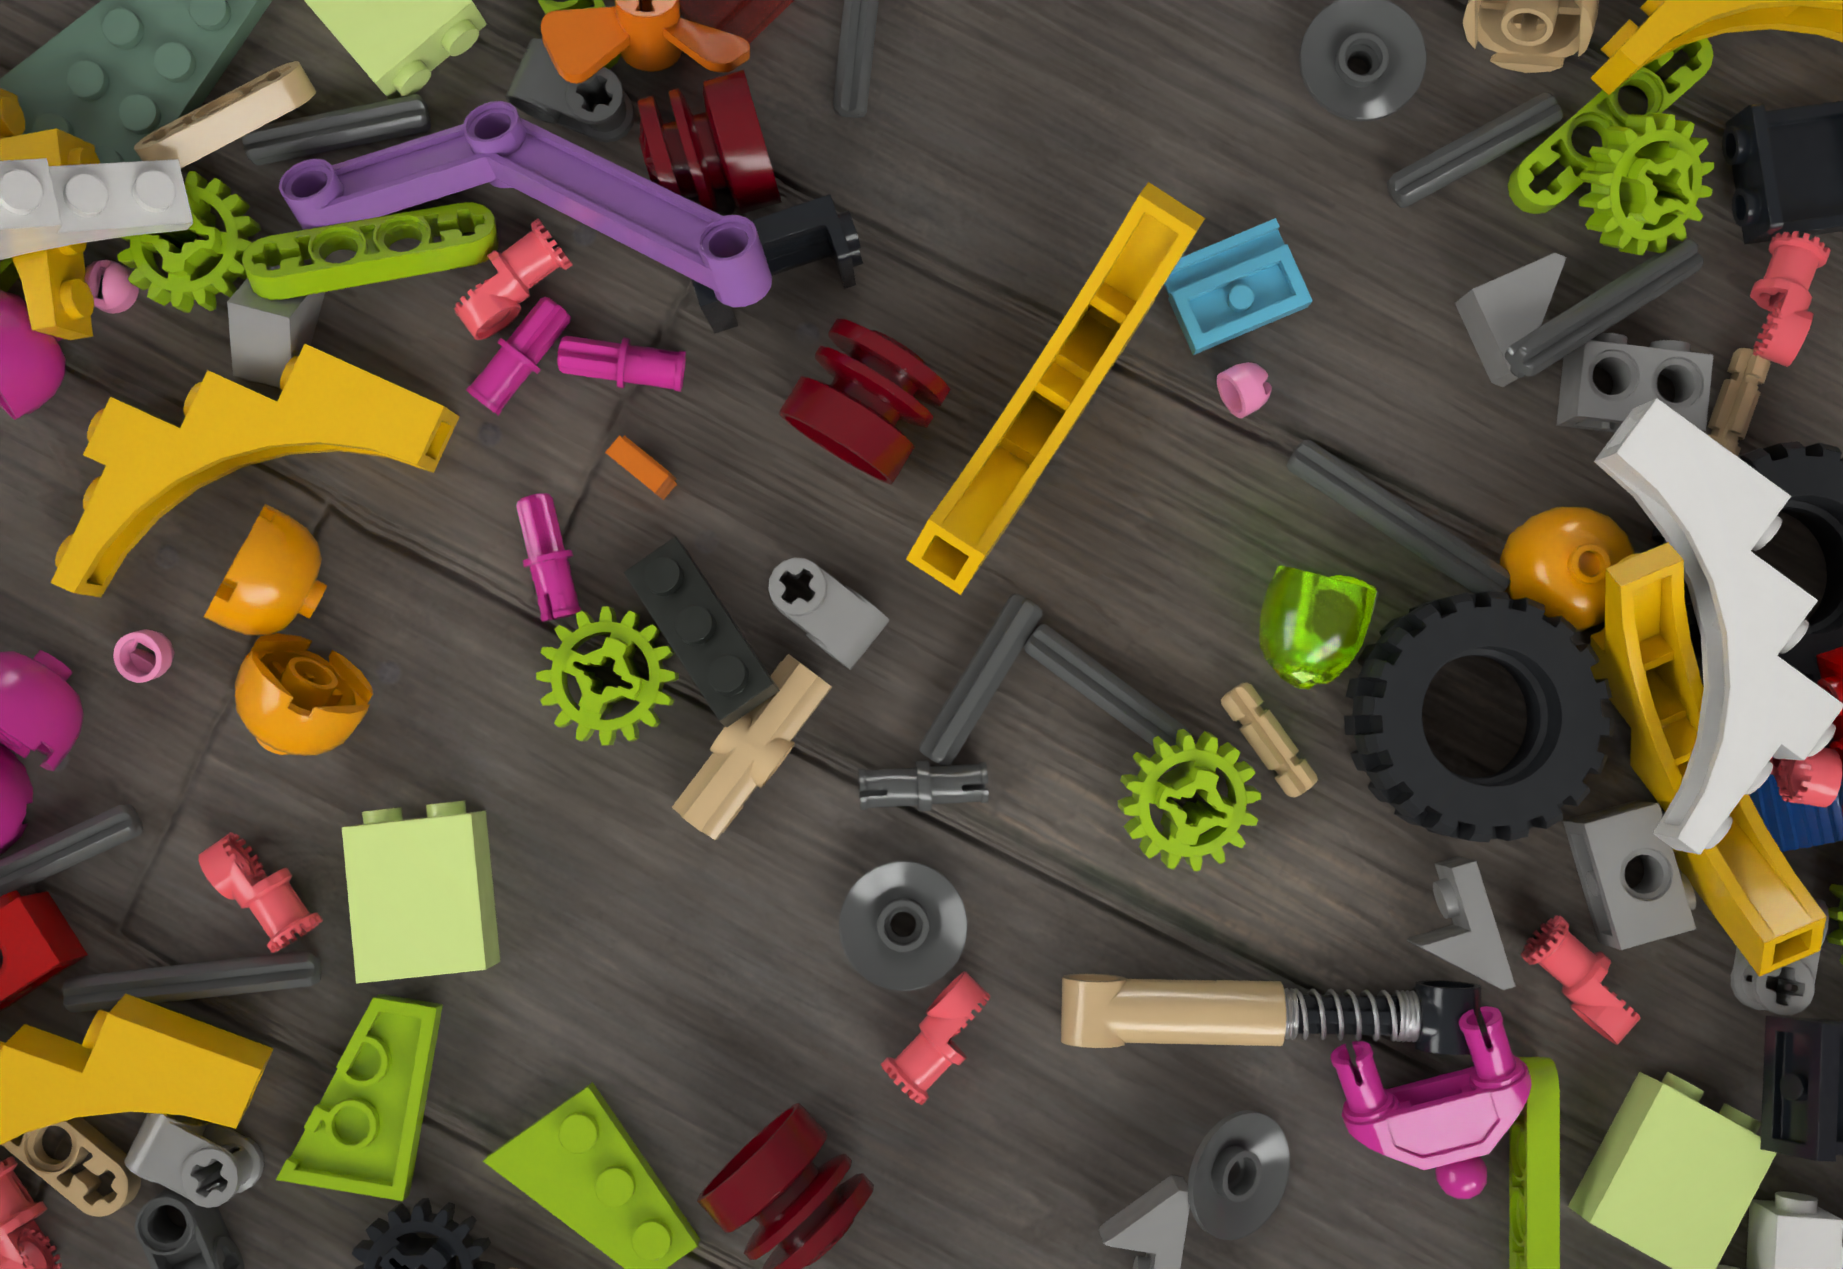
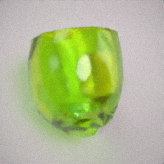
M1277 566L1266 589L1260 614L1259 646L1268 664L1282 680L1299 689L1309 690L1314 685L1328 684L1336 679L1350 665L1363 644L1378 597L1377 589L1354 577L1341 575L1327 577L1296 568Z

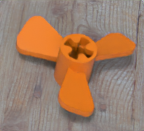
M615 0L614 7L551 11L541 21L543 44L557 72L564 80L575 84L583 83L591 78L620 53L627 64L638 70L648 72L669 68L678 61L682 51L704 68L720 73L733 71L750 59V44L744 38L680 18L679 0Z

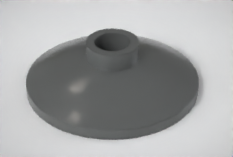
M1338 0L1324 8L1310 23L1302 39L1299 54L1302 79L1314 100L1335 116L1359 122L1382 119L1404 107L1420 87L1427 63L1426 45L1418 25L1404 9L1389 0ZM1351 58L1362 59L1367 65L1368 72L1364 75L1353 73L1348 67V60Z
M911 861L889 862L865 873L848 892L839 918L840 941L851 965L860 975L873 984L896 991L921 989L944 977L960 958L966 943L968 930L965 906L954 885L937 870ZM899 912L912 914L916 920L915 929L907 935L896 933L891 925V920L895 914Z
M1253 1110L1235 1112L1219 1121L1199 1145L1190 1168L1188 1200L1194 1219L1210 1235L1222 1240L1244 1238L1258 1230L1277 1208L1288 1181L1290 1154L1286 1136L1275 1120Z

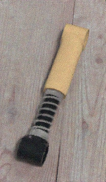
M1069 974L1062 977L1061 1042L1070 1046L1087 1048L1120 1047L1125 1045V1043L1283 1046L1285 1039L1288 1040L1290 1038L1294 1040L1297 1034H1302L1304 1040L1308 1038L1309 1034H1319L1322 1040L1326 1038V1034H1337L1340 1041L1344 1038V1034L1355 1035L1357 1041L1362 1038V1035H1372L1375 1041L1379 1039L1380 1035H1390V1039L1393 1042L1395 1040L1397 1042H1414L1415 1049L1420 1051L1449 1055H1470L1464 1033L1459 1027V1018L1467 1011L1473 1009L1481 1031V985L1460 981L1426 980L1415 982V987L1410 992L1408 990L1405 992L1403 990L1400 992L1396 990L1392 996L1385 990H1381L1377 996H1373L1368 990H1363L1359 996H1355L1350 989H1347L1342 995H1337L1333 989H1329L1325 995H1320L1315 989H1311L1307 995H1302L1297 988L1284 989L1281 981L1126 979L1121 976L1107 974Z

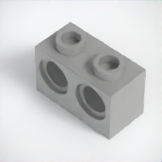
M1601 333L1563 357L1556 426L1615 433L1633 408L1658 398L1704 432L1707 425L1714 355L1690 352L1691 344L1683 341L1659 340L1651 342L1650 347L1628 345L1627 336ZM1594 367L1602 368L1610 375L1613 382V389L1610 395L1604 394L1596 388L1592 377ZM1659 374L1666 376L1673 383L1675 388L1673 402L1665 400L1659 394L1656 384Z

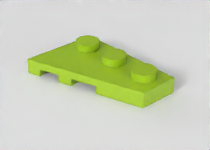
M384 994L373 997L336 1066L337 1071L320 1103L314 1107L304 1126L305 1131L291 1157L286 1159L276 1180L404 1201L410 1195L443 1004Z
M593 1082L490 1153L483 1160L493 1170L624 1269H666L698 1247L701 1240Z

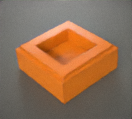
M619 435L605 452L663 501L677 485L675 482L676 478L667 469L625 435L623 437Z

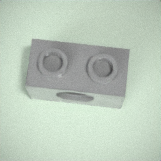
M1635 800L1563 820L1595 933L1600 944L1624 950L1696 929L1691 910L1696 908V897L1693 887L1686 875L1679 872L1673 848L1653 834L1665 811H1661L1659 803ZM1638 856L1644 865V876L1636 887L1630 888L1625 880V868L1632 858Z

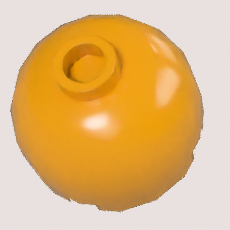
M265 504L203 617L235 632L245 635L262 636L284 630L297 614L310 619L327 588L326 584L316 580L322 561L318 542L305 526L289 515Z
M1555 507L1530 517L1523 525L1518 526L1509 535L1500 556V566L1505 568L1510 575V583L1505 592L1513 600L1527 597L1545 605V616L1555 617L1562 615L1576 627V632H1581L1605 622L1606 568L1617 564L1623 558L1635 554L1627 534L1609 516L1586 507Z
M281 633L264 635L256 640L251 651L246 655L240 666L235 681L236 711L249 732L256 737L258 743L272 753L307 756L329 752L347 740L368 711L370 706L368 702L373 695L372 686L362 671L334 650L329 654V662L318 654L307 651L312 640L304 637Z

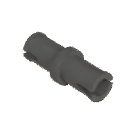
M927 760L915 761L914 768L858 769L860 810L917 805L919 812L931 811L932 804L988 803L989 789L985 785L989 784L986 762L930 767Z

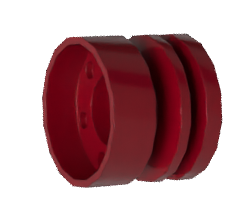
M744 69L703 81L705 112L695 115L692 114L680 89L670 90L669 96L675 120L667 123L663 121L654 95L638 99L641 117L639 141L652 182L687 199L698 196L701 206L717 214L716 191L727 187L742 214L782 203Z
M837 318L828 333V337L844 353L824 346H820L815 353V359L834 378L832 383L828 385L822 381L801 376L780 409L779 415L793 428L826 451L863 473L892 485L915 448L910 440L895 427L896 423L900 419L909 424L927 428L934 416L915 398L931 405L941 406L951 389L942 378L925 365V362L916 353L900 342L879 331L869 330L849 320Z
M800 1103L793 1104L751 1139L718 1172L697 1199V1202L725 1233L733 1232L753 1218L760 1224L750 1237L744 1254L750 1260H756L778 1245L765 1262L763 1269H802L815 1263L848 1231L854 1222L855 1216L866 1204L874 1189V1184L864 1173L854 1175L836 1188L851 1167L852 1160L846 1154H840L820 1167H817L812 1162L824 1145L828 1134Z

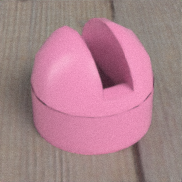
M112 260L94 261L85 267V282L91 289L94 307L106 313L115 314L126 311L135 303L139 288L128 280L132 273L130 269ZM104 274L103 279H102V296H103V299H99V298H98V294H99L100 281H101V276Z
M1256 363L1236 364L1217 375L1216 382L1220 397L1228 410L1237 418H1244L1259 410L1268 401L1272 391L1270 383L1265 382L1268 378V373Z
M144 629L121 637L115 645L113 658L117 670L124 678L132 682L143 683L159 678L170 668L174 658V650L171 641L164 634ZM138 643L154 651L155 655L136 648Z

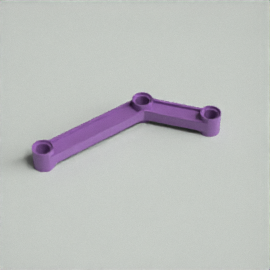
M503 101L488 102L478 106L469 113L462 125L335 165H331L322 159L304 160L287 170L279 184V190L302 229L306 230L381 217L489 182L492 186L498 188H515L713 289L716 298L724 305L746 307L757 303L766 296L772 285V275L756 227L748 218L739 215L722 216L520 118L517 109L512 104Z

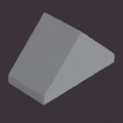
M1557 253L1550 254L1473 288L1455 302L1491 383L1505 387L1518 379V377L1510 372L1511 365L1505 359L1506 350L1513 343L1541 327L1567 257Z
M280 265L271 267V270L279 269ZM247 278L227 301L233 376L280 389V378L288 361L294 356H299L304 344L311 346L325 292L283 300H269L254 293Z

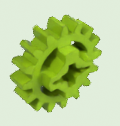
M1650 112L1649 115L1631 114L1627 116L1626 127L1609 126L1606 129V136L1609 142L1607 148L1591 147L1589 153L1597 161L1594 171L1581 172L1580 179L1586 183H1591V192L1579 199V206L1594 209V213L1589 217L1585 225L1588 230L1602 232L1599 243L1604 246L1619 248L1620 252L1643 256L1645 251L1663 253L1666 252L1667 239L1682 242L1687 238L1686 229L1683 225L1686 220L1701 221L1703 215L1695 205L1698 198H1706L1712 195L1713 189L1702 185V176L1714 169V162L1700 161L1699 155L1709 143L1706 138L1691 137L1695 126L1694 123L1691 121L1675 120V115L1653 112Z
M189 171L184 185L193 224L183 231L120 237L130 243V248L117 254L119 262L130 268H136L128 277L131 284L143 291L148 289L147 297L163 306L171 301L173 307L184 313L191 312L194 300L209 311L216 310L217 301L215 294L219 292L231 298L237 291L233 284L236 278L240 277L245 280L248 278L242 263L243 253L252 243L248 241V237L261 231L259 223L249 216H243L250 208V205L239 195H230V187L217 178H214L207 184V180L196 171ZM211 207L215 208L221 215L226 232L215 228L216 216L210 213ZM197 235L203 238L204 240H196ZM173 244L183 245L182 250ZM153 253H159L163 257L162 269L168 272V278L159 270Z
M602 606L599 622H594L588 612H577L576 618L579 628L573 631L565 626L558 625L554 630L562 641L560 647H542L540 653L553 661L551 670H543L536 673V680L551 683L553 690L540 699L542 706L559 705L562 711L554 722L558 728H564L574 721L577 722L576 739L579 741H588L594 731L599 730L601 744L614 745L616 732L620 729L628 741H635L639 739L637 723L642 721L651 727H657L661 722L653 711L656 704L673 705L675 701L669 694L662 691L664 683L679 680V673L666 670L663 667V661L669 659L675 652L670 646L655 647L653 642L661 632L656 625L652 624L641 632L637 630L640 614L629 610L621 623H618L614 608L609 606ZM610 634L609 638L606 637L602 648L588 654L576 651L587 640L598 635ZM635 645L641 649L646 658L649 668V680L641 677L633 660L637 650ZM613 660H615L613 671L622 676L621 680L631 683L633 688L606 686L603 692H601L603 681L595 677L594 672L586 670L584 665L609 667ZM568 674L575 676L582 692L578 705L569 690ZM627 698L640 702L628 714L615 719L605 720L606 715L610 714L615 703Z
M1178 729L1176 745L1169 746L1163 739L1156 736L1153 738L1156 754L1148 758L1146 755L1136 752L1132 756L1136 764L1141 768L1138 775L1124 774L1121 776L1120 781L1126 788L1132 791V796L1118 800V808L1125 815L1135 816L1123 827L1132 839L1142 838L1139 848L1149 859L1161 851V861L1169 869H1175L1181 856L1185 858L1186 863L1193 871L1201 870L1203 855L1210 854L1219 864L1226 862L1222 847L1230 842L1234 846L1243 848L1246 843L1237 832L1241 824L1256 826L1258 819L1246 809L1247 804L1261 800V793L1255 787L1244 784L1256 774L1253 767L1245 761L1236 763L1240 751L1229 742L1218 748V738L1211 732L1204 731L1199 737L1197 744H1195L1189 732L1185 729ZM1180 763L1179 767L1162 775L1169 768ZM1217 767L1226 780L1228 797L1222 796L1216 789L1219 778L1215 773ZM1195 792H1197L1207 803L1198 800L1196 803L1186 802L1182 809L1171 797L1181 799V797L1192 798ZM1149 803L1155 804L1163 811L1160 821L1164 827L1162 832L1156 829L1151 819Z

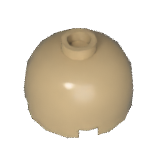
M1468 0L1462 23L1467 41L1474 49H1476L1477 42L1479 41L1484 48L1497 52L1490 59V62L1495 65L1522 73L1551 72L1562 68L1566 57L1574 55L1578 50L1579 57L1587 50L1598 16L1599 0Z

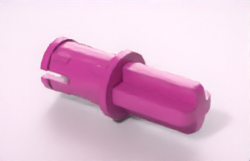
M547 297L540 298L507 341L502 338L498 340L497 343L502 347L471 386L467 387L466 391L499 416L503 407L530 373L534 371L538 374L541 371L537 364L571 321L569 313L552 299Z
M565 336L562 337L558 347L557 364L559 371L562 373L614 380L617 382V388L624 389L626 383L674 389V391L681 392L686 365V351L680 350L678 352L631 345L630 338L623 337L621 343Z
M548 493L525 496L517 501L516 505L528 554V559L522 562L524 568L530 567L537 593L541 621L546 622L576 615L577 612L581 611V607H579L568 561L569 558L573 557L572 550H565L553 497Z

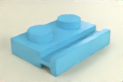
M1276 218L1181 257L1164 286L1169 295L1168 300L1192 355L1308 308L1313 300L1289 246L1284 244L1278 230L1280 226Z

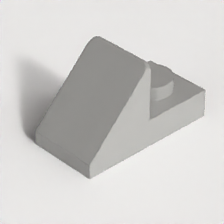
M1458 856L1435 863L1439 877L1438 881L1433 882L1435 900L1445 919L1452 918L1453 925L1410 937L1407 941L1499 989L1506 990L1516 987L1477 861Z
M1170 1175L1103 1223L1099 1228L1103 1244L1110 1247L1146 1252L1145 1257H1135L1133 1269H1180L1190 1209L1188 1185L1185 1179Z

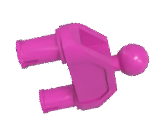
M1480 1007L1487 1031L1484 1033L1480 1031L1473 1009L1467 1011L1459 1018V1027L1464 1033L1474 1064L1470 1068L1385 1089L1373 1058L1372 1047L1369 1043L1352 1041L1356 1054V1067L1352 1064L1346 1043L1334 1049L1330 1056L1346 1097L1342 1118L1348 1132L1358 1142L1382 1155L1422 1170L1436 1168L1435 1174L1438 1184L1447 1195L1456 1199H1470L1482 1192L1487 1184L1488 1173L1487 1166L1480 1156L1489 1154L1517 1119L1529 1097L1532 1086L1528 1067L1519 1057L1513 1055L1503 1025L1502 1014L1499 1009L1494 1007Z

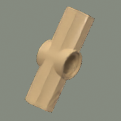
M790 654L778 664L771 674V678L780 691L729 727L723 728L710 748V751L713 752L672 806L683 819L714 840H717L726 831V828L744 807V803L756 787L761 789L779 768L795 745V742L792 741L832 688L831 685Z

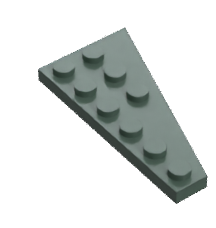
M101 0L0 78V88L18 96V102L25 117V131L23 134L57 128L93 144L100 163L142 161L134 150V146L153 131L201 107L272 0Z

